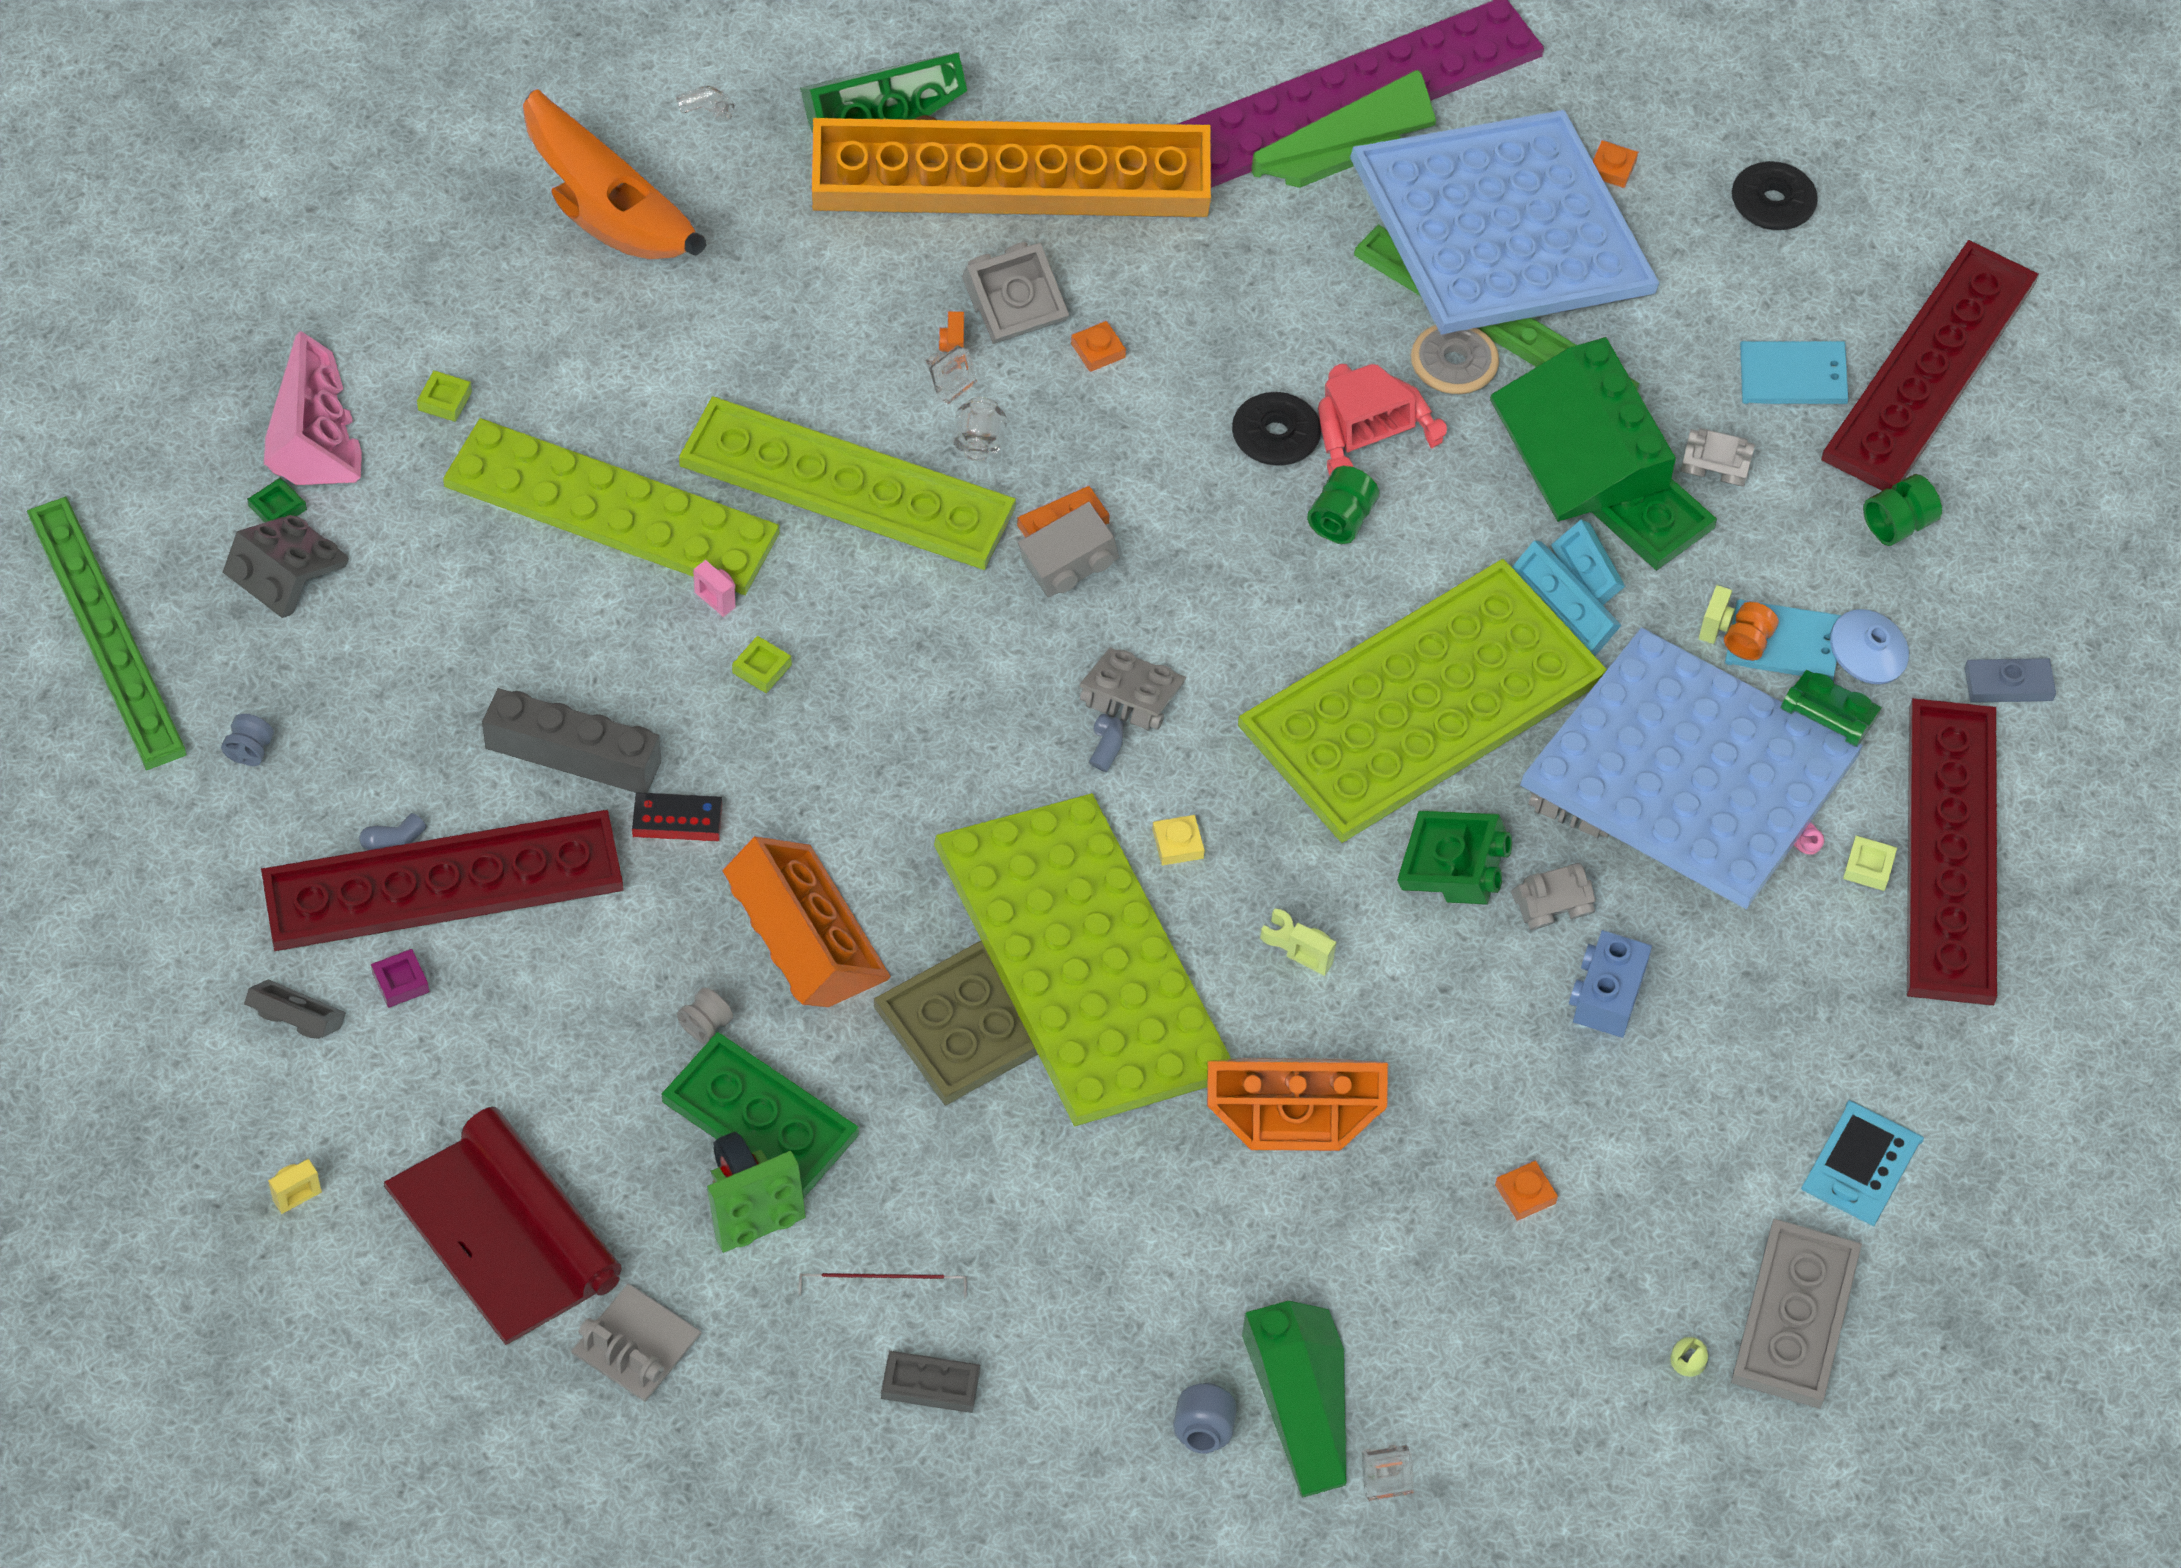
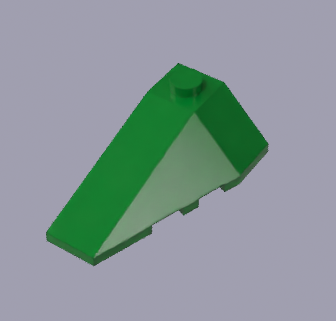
M959 52L800 87L808 124L812 133L813 118L913 120L923 115L930 116L968 91Z
M1288 1300L1245 1312L1242 1338L1301 1497L1304 1498L1346 1486L1344 1348L1329 1309Z

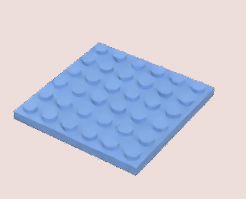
M1565 110L1355 146L1352 149L1350 159L1440 334L1655 294L1659 281Z
M1641 627L1523 774L1520 786L1747 910L1853 765L1863 745L1859 744L1858 747H1855L1845 742V736L1797 712L1790 714L1780 709L1783 702Z

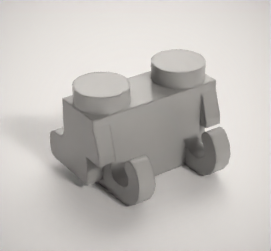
M1699 428V431L1691 429L1680 472L1704 477L1706 470L1722 473L1721 482L1744 487L1755 444L1748 443V439L1703 428Z
M1580 863L1541 874L1529 875L1524 879L1523 884H1519L1511 891L1515 903L1520 907L1524 923H1528L1530 930L1554 924V915L1568 912L1570 919H1576L1595 912L1593 903L1596 901L1591 880L1587 881L1584 868Z

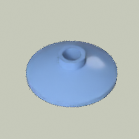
M1865 609L1848 611L1839 617L1832 627L1830 645L1833 655L1839 665L1854 678L1869 684H1886L1897 679L1906 669L1909 660V649L1906 639L1900 629L1882 614Z

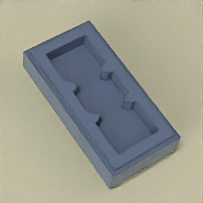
M2050 658L1979 659L1966 661L1964 669L1970 703L2053 701L2055 698L2056 689Z

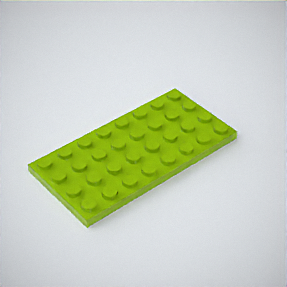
M1502 558L1241 714L1238 718V726L1342 844L1586 694L1595 686L1607 669Z
M1093 793L936 835L934 847L1074 1127L1207 1088V1061L1231 1059Z

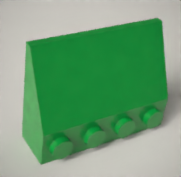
M1607 337L1569 347L1490 395L1492 405L1557 522L1669 489L1676 457Z

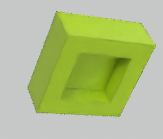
M433 370L417 399L418 411L456 422L472 393L471 382Z
M757 635L732 663V673L767 694L791 667V655Z

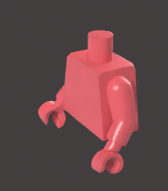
M1338 364L1331 369L1328 376L1329 380L1325 383V398L1318 405L1326 453H1330L1331 459L1327 460L1329 476L1336 467H1354L1350 459L1344 456L1343 448L1348 453L1416 427L1415 422L1417 421L1424 429V434L1430 448H1434L1442 443L1443 437L1447 432L1446 423L1440 418L1433 420L1430 415L1432 410L1416 387L1391 376L1376 364H1370L1353 371L1347 364Z

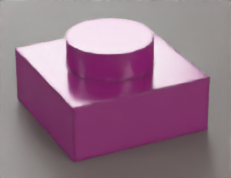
M413 949L371 964L372 974L388 1008L430 992L428 982Z

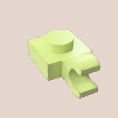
M1274 909L1271 922L1279 925L1281 929L1272 930L1264 925L1261 929V940L1268 945L1286 950L1288 958L1325 976L1334 961L1336 941L1330 939L1326 933L1319 929L1308 928L1300 923H1297L1294 927L1292 918L1287 912L1281 909Z

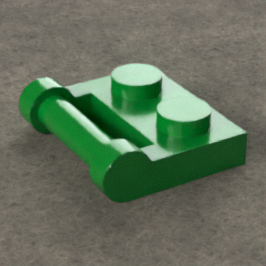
M1806 669L1794 687L1789 689L1780 709L1790 714L1797 712L1845 736V742L1858 747L1875 723L1882 707L1872 703L1871 699L1859 692H1851L1835 684L1828 676L1821 673H1813Z

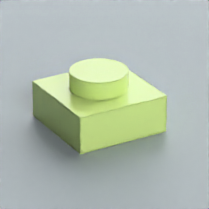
M1716 585L1704 615L1699 640L1715 644L1719 631H1728L1735 612V608L1728 606L1732 594L1731 589Z
M1855 836L1843 879L1885 891L1897 847Z

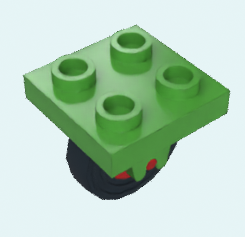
M737 1132L724 1135L713 1142V1150L718 1168L710 1171L713 1181L711 1185L707 1186L715 1239L723 1253L737 1247L747 1246L755 1239L779 1229H787L797 1221L806 1218L799 1165L791 1151L767 1160L761 1150L751 1153L749 1147Z

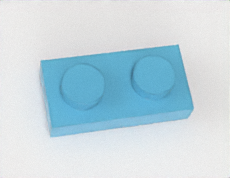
M1584 520L1578 521L1551 544L1558 559L1602 605L1626 587L1589 522Z

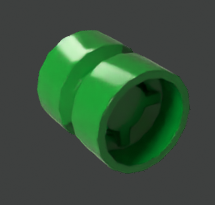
M1350 466L1336 467L1324 484L1320 496L1316 498L1308 511L1307 520L1310 527L1319 536L1337 544L1351 543L1360 531L1364 518L1370 514L1379 498L1380 491L1378 485L1362 470Z
M1913 474L1893 485L1892 489L1887 488L1865 500L1863 513L1867 526L1878 540L1884 545L1892 546L1912 535L1914 530L1920 531L1940 520L1942 504L1937 491L1929 480L1920 474Z

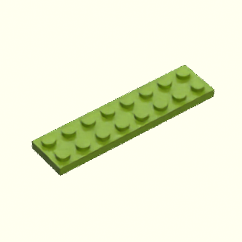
M714 396L708 402L679 455L680 467L982 570L986 569L1016 508V498Z
M482 418L478 419L443 477L445 488L694 577L693 569L706 560L717 570L722 569L727 572L735 583V592L745 596L780 534V525Z

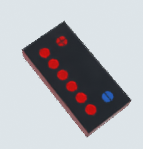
M636 792L632 836L640 838L719 841L722 797Z

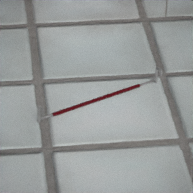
M799 1274V1296H801L802 1276L914 1279L964 1278V1298L967 1297L966 1275Z

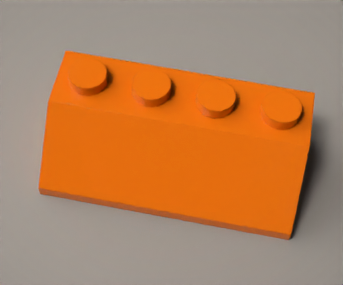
M754 836L722 870L731 885L732 894L742 903L751 918L752 928L763 938L771 952L770 957L772 961L782 970L791 985L792 995L802 1005L831 1007L888 981L891 977L811 845Z

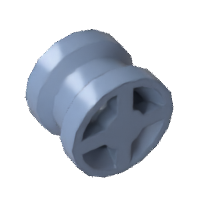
M238 714L230 725L232 733L223 740L221 750L230 760L255 767L260 765L265 755L263 747L270 743L274 731L270 724L257 716Z

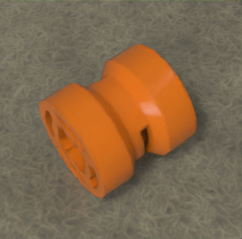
M1750 601L1740 607L1736 614L1737 623L1729 627L1724 636V643L1727 649L1737 657L1753 661L1758 660L1763 655L1767 647L1766 639L1774 635L1779 625V619L1767 606Z

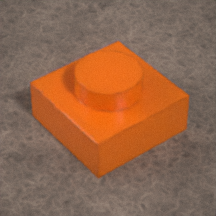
M1601 140L1593 163L1604 182L1625 188L1636 164L1639 152Z
M948 311V328L940 327L939 352H947V367H963L964 312Z
M1107 321L1071 335V345L1089 372L1125 358L1126 348Z
M1536 1160L1496 1178L1495 1186L1517 1221L1548 1208L1557 1202L1558 1195Z

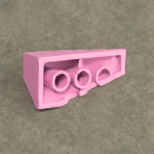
M302 331L295 336L266 433L264 465L268 466L274 474L285 477L295 485L355 483L361 478L362 451L359 440L349 439L346 425L353 422L350 411L343 409L337 398V394L343 390L333 352Z

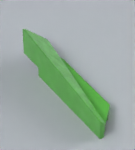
M1415 70L1258 150L1253 155L1251 173L1254 177L1258 178L1264 174L1283 178L1286 185L1301 188L1353 167L1350 155L1355 146L1401 139L1400 134L1435 126L1436 117L1421 72Z

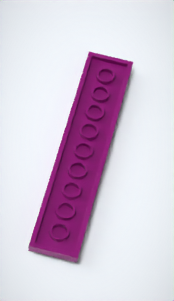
M1492 0L1178 124L1210 125L1212 188L1252 171L1253 155L1258 150L1415 70L1421 72L1430 101L1543 57L1544 47L1508 0Z

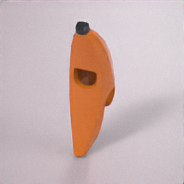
M539 89L529 93L523 103L527 133L537 151L565 181L551 189L552 195L560 209L574 223L607 246L627 255L645 259L674 258L686 252L697 256L706 248L707 244L704 236L697 233L681 211L629 164L558 107Z

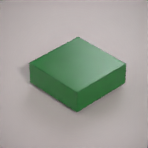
M281 477L247 499L248 506L264 523L290 515L299 516L307 510L306 502Z

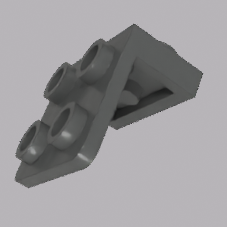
M290 515L237 531L223 573L281 618H284L294 613L305 580L344 568L349 558L338 549L334 542L325 539L310 528L305 520Z

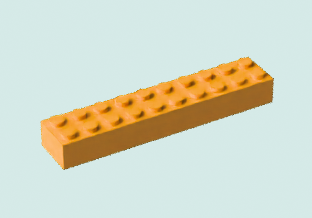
M813 118V211L1208 217L1211 200L1210 125Z

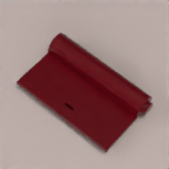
M495 1106L485 1108L473 1115L464 1125L460 1141L384 1181L385 1189L505 1346L593 1295L601 1296L607 1294L619 1283V1275L622 1270L619 1261L499 1108Z

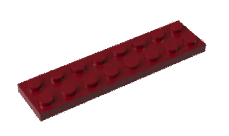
M1968 240L1824 449L1821 461L1881 491L1887 488L1892 489L1893 485L1904 480L2036 285L2039 274Z
M1912 698L1909 706L1907 997L1994 1006L1997 999L1996 707L1916 698Z
M608 809L261 868L274 951L624 891Z

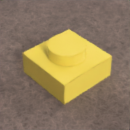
M1195 815L1153 822L1152 831L1162 866L1204 859L1205 850Z
M309 1158L297 1165L291 1164L282 1168L275 1177L268 1180L272 1200L281 1214L322 1193L318 1172Z

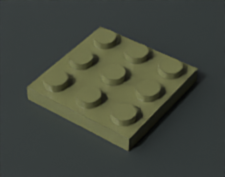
M982 941L971 945L874 998L875 1010L945 1106L1038 1055Z

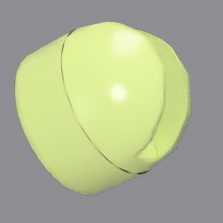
M1684 1337L1679 1340L1671 1352L1670 1362L1672 1367L1683 1376L1693 1377L1699 1375L1704 1371L1708 1362L1706 1345L1695 1337ZM1690 1348L1695 1349L1696 1351L1687 1363L1681 1359Z

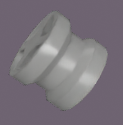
M703 987L695 995L694 1003L684 1005L677 1012V1018L687 1033L700 1043L707 1044L715 1035V1030L719 1026L725 1027L733 1019V1013L727 1003L717 993Z

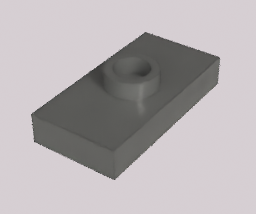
M889 1350L881 1389V1399L973 1413L980 1376V1364Z

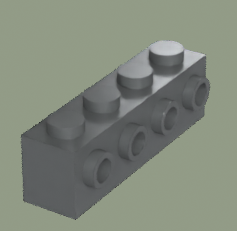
M497 688L482 720L485 749L634 793H648L661 764L660 737L649 729L617 723L600 714L590 715L579 712L562 703H548L532 698L521 691L511 692Z

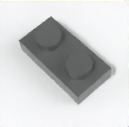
M269 979L250 987L244 1005L258 1010L260 1017L269 1021L289 1023L296 1026L297 1031L301 1035L314 1039L323 1038L339 1030L342 1027L346 1014L342 1010Z

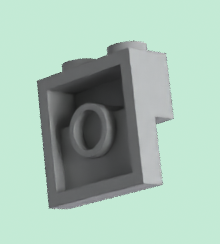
M1026 242L1018 243L1007 248L1005 254L991 258L990 254L975 257L968 262V266H966L962 274V279L975 312L980 311L993 344L1066 321L1069 317L1068 310L1041 242L1028 246Z

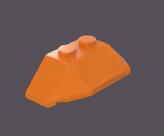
M1238 1058L1207 1061V1106L1250 1150L1340 1151L1387 1109V1062L1334 1058Z

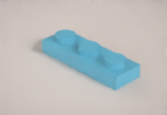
M1534 540L1512 566L1517 574L1594 656L1600 652L1622 626L1542 541Z

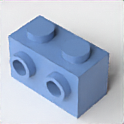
M1602 930L1597 946L1591 944L1587 946L1581 969L1588 971L1585 981L1576 979L1570 997L1569 1005L1576 1006L1573 1022L1624 1038L1647 968L1652 945Z

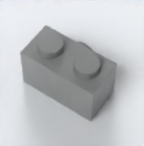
M1090 502L1017 542L1024 564L1047 598L1071 590L1080 580L1094 572L1098 573L1106 570L1113 561L1119 559L1114 536Z

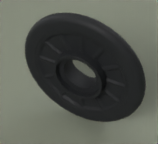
M1766 161L1753 164L1738 174L1732 186V199L1739 213L1749 222L1766 229L1787 230L1800 226L1813 215L1817 207V191L1810 178L1798 168L1782 162ZM1775 190L1782 193L1785 198L1780 201H1774L1767 198L1765 192Z
M1267 392L1251 397L1238 408L1232 422V433L1238 447L1250 458L1264 464L1279 466L1293 464L1309 456L1319 443L1321 425L1315 410L1301 398L1283 392ZM1271 423H1281L1288 430L1283 434H1272L1267 431L1266 426Z

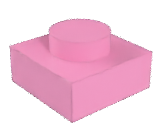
M706 560L693 569L694 591L700 598L723 617L736 608L735 583L727 572L722 569L717 570Z

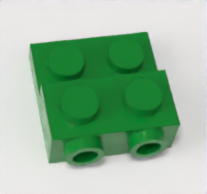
M1418 811L1398 875V884L1403 891L1442 892L1447 903L1488 905L1491 893H1498L1501 889L1502 872L1499 864L1501 857L1508 858L1511 854V833L1506 831L1499 814Z

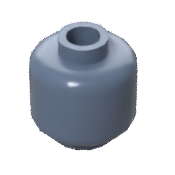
M1199 1383L1189 1386L1181 1392L1177 1401L1173 1422L1176 1437L1188 1449L1196 1453L1207 1454L1223 1448L1230 1442L1234 1432L1237 1414L1235 1399L1228 1391L1213 1383Z

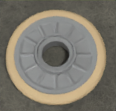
M1434 325L1424 330L1415 340L1411 350V362L1418 377L1428 386L1444 393L1466 394L1483 388L1493 379L1498 370L1499 355L1491 338L1478 328L1440 334L1437 326ZM1450 352H1456L1463 355L1466 360L1462 363L1454 364L1447 361L1444 356Z

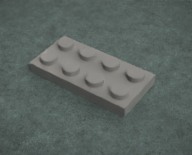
M1773 1219L1731 1383L1821 1409L1862 1243Z

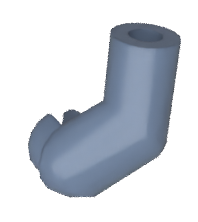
M1101 714L1097 718L1093 729L1095 734L1102 736L1090 758L1089 764L1103 772H1108L1122 746L1124 725L1118 717L1111 718L1107 714Z
M410 813L398 827L378 825L366 827L360 833L359 841L361 846L367 850L412 843L426 829V825L419 816Z

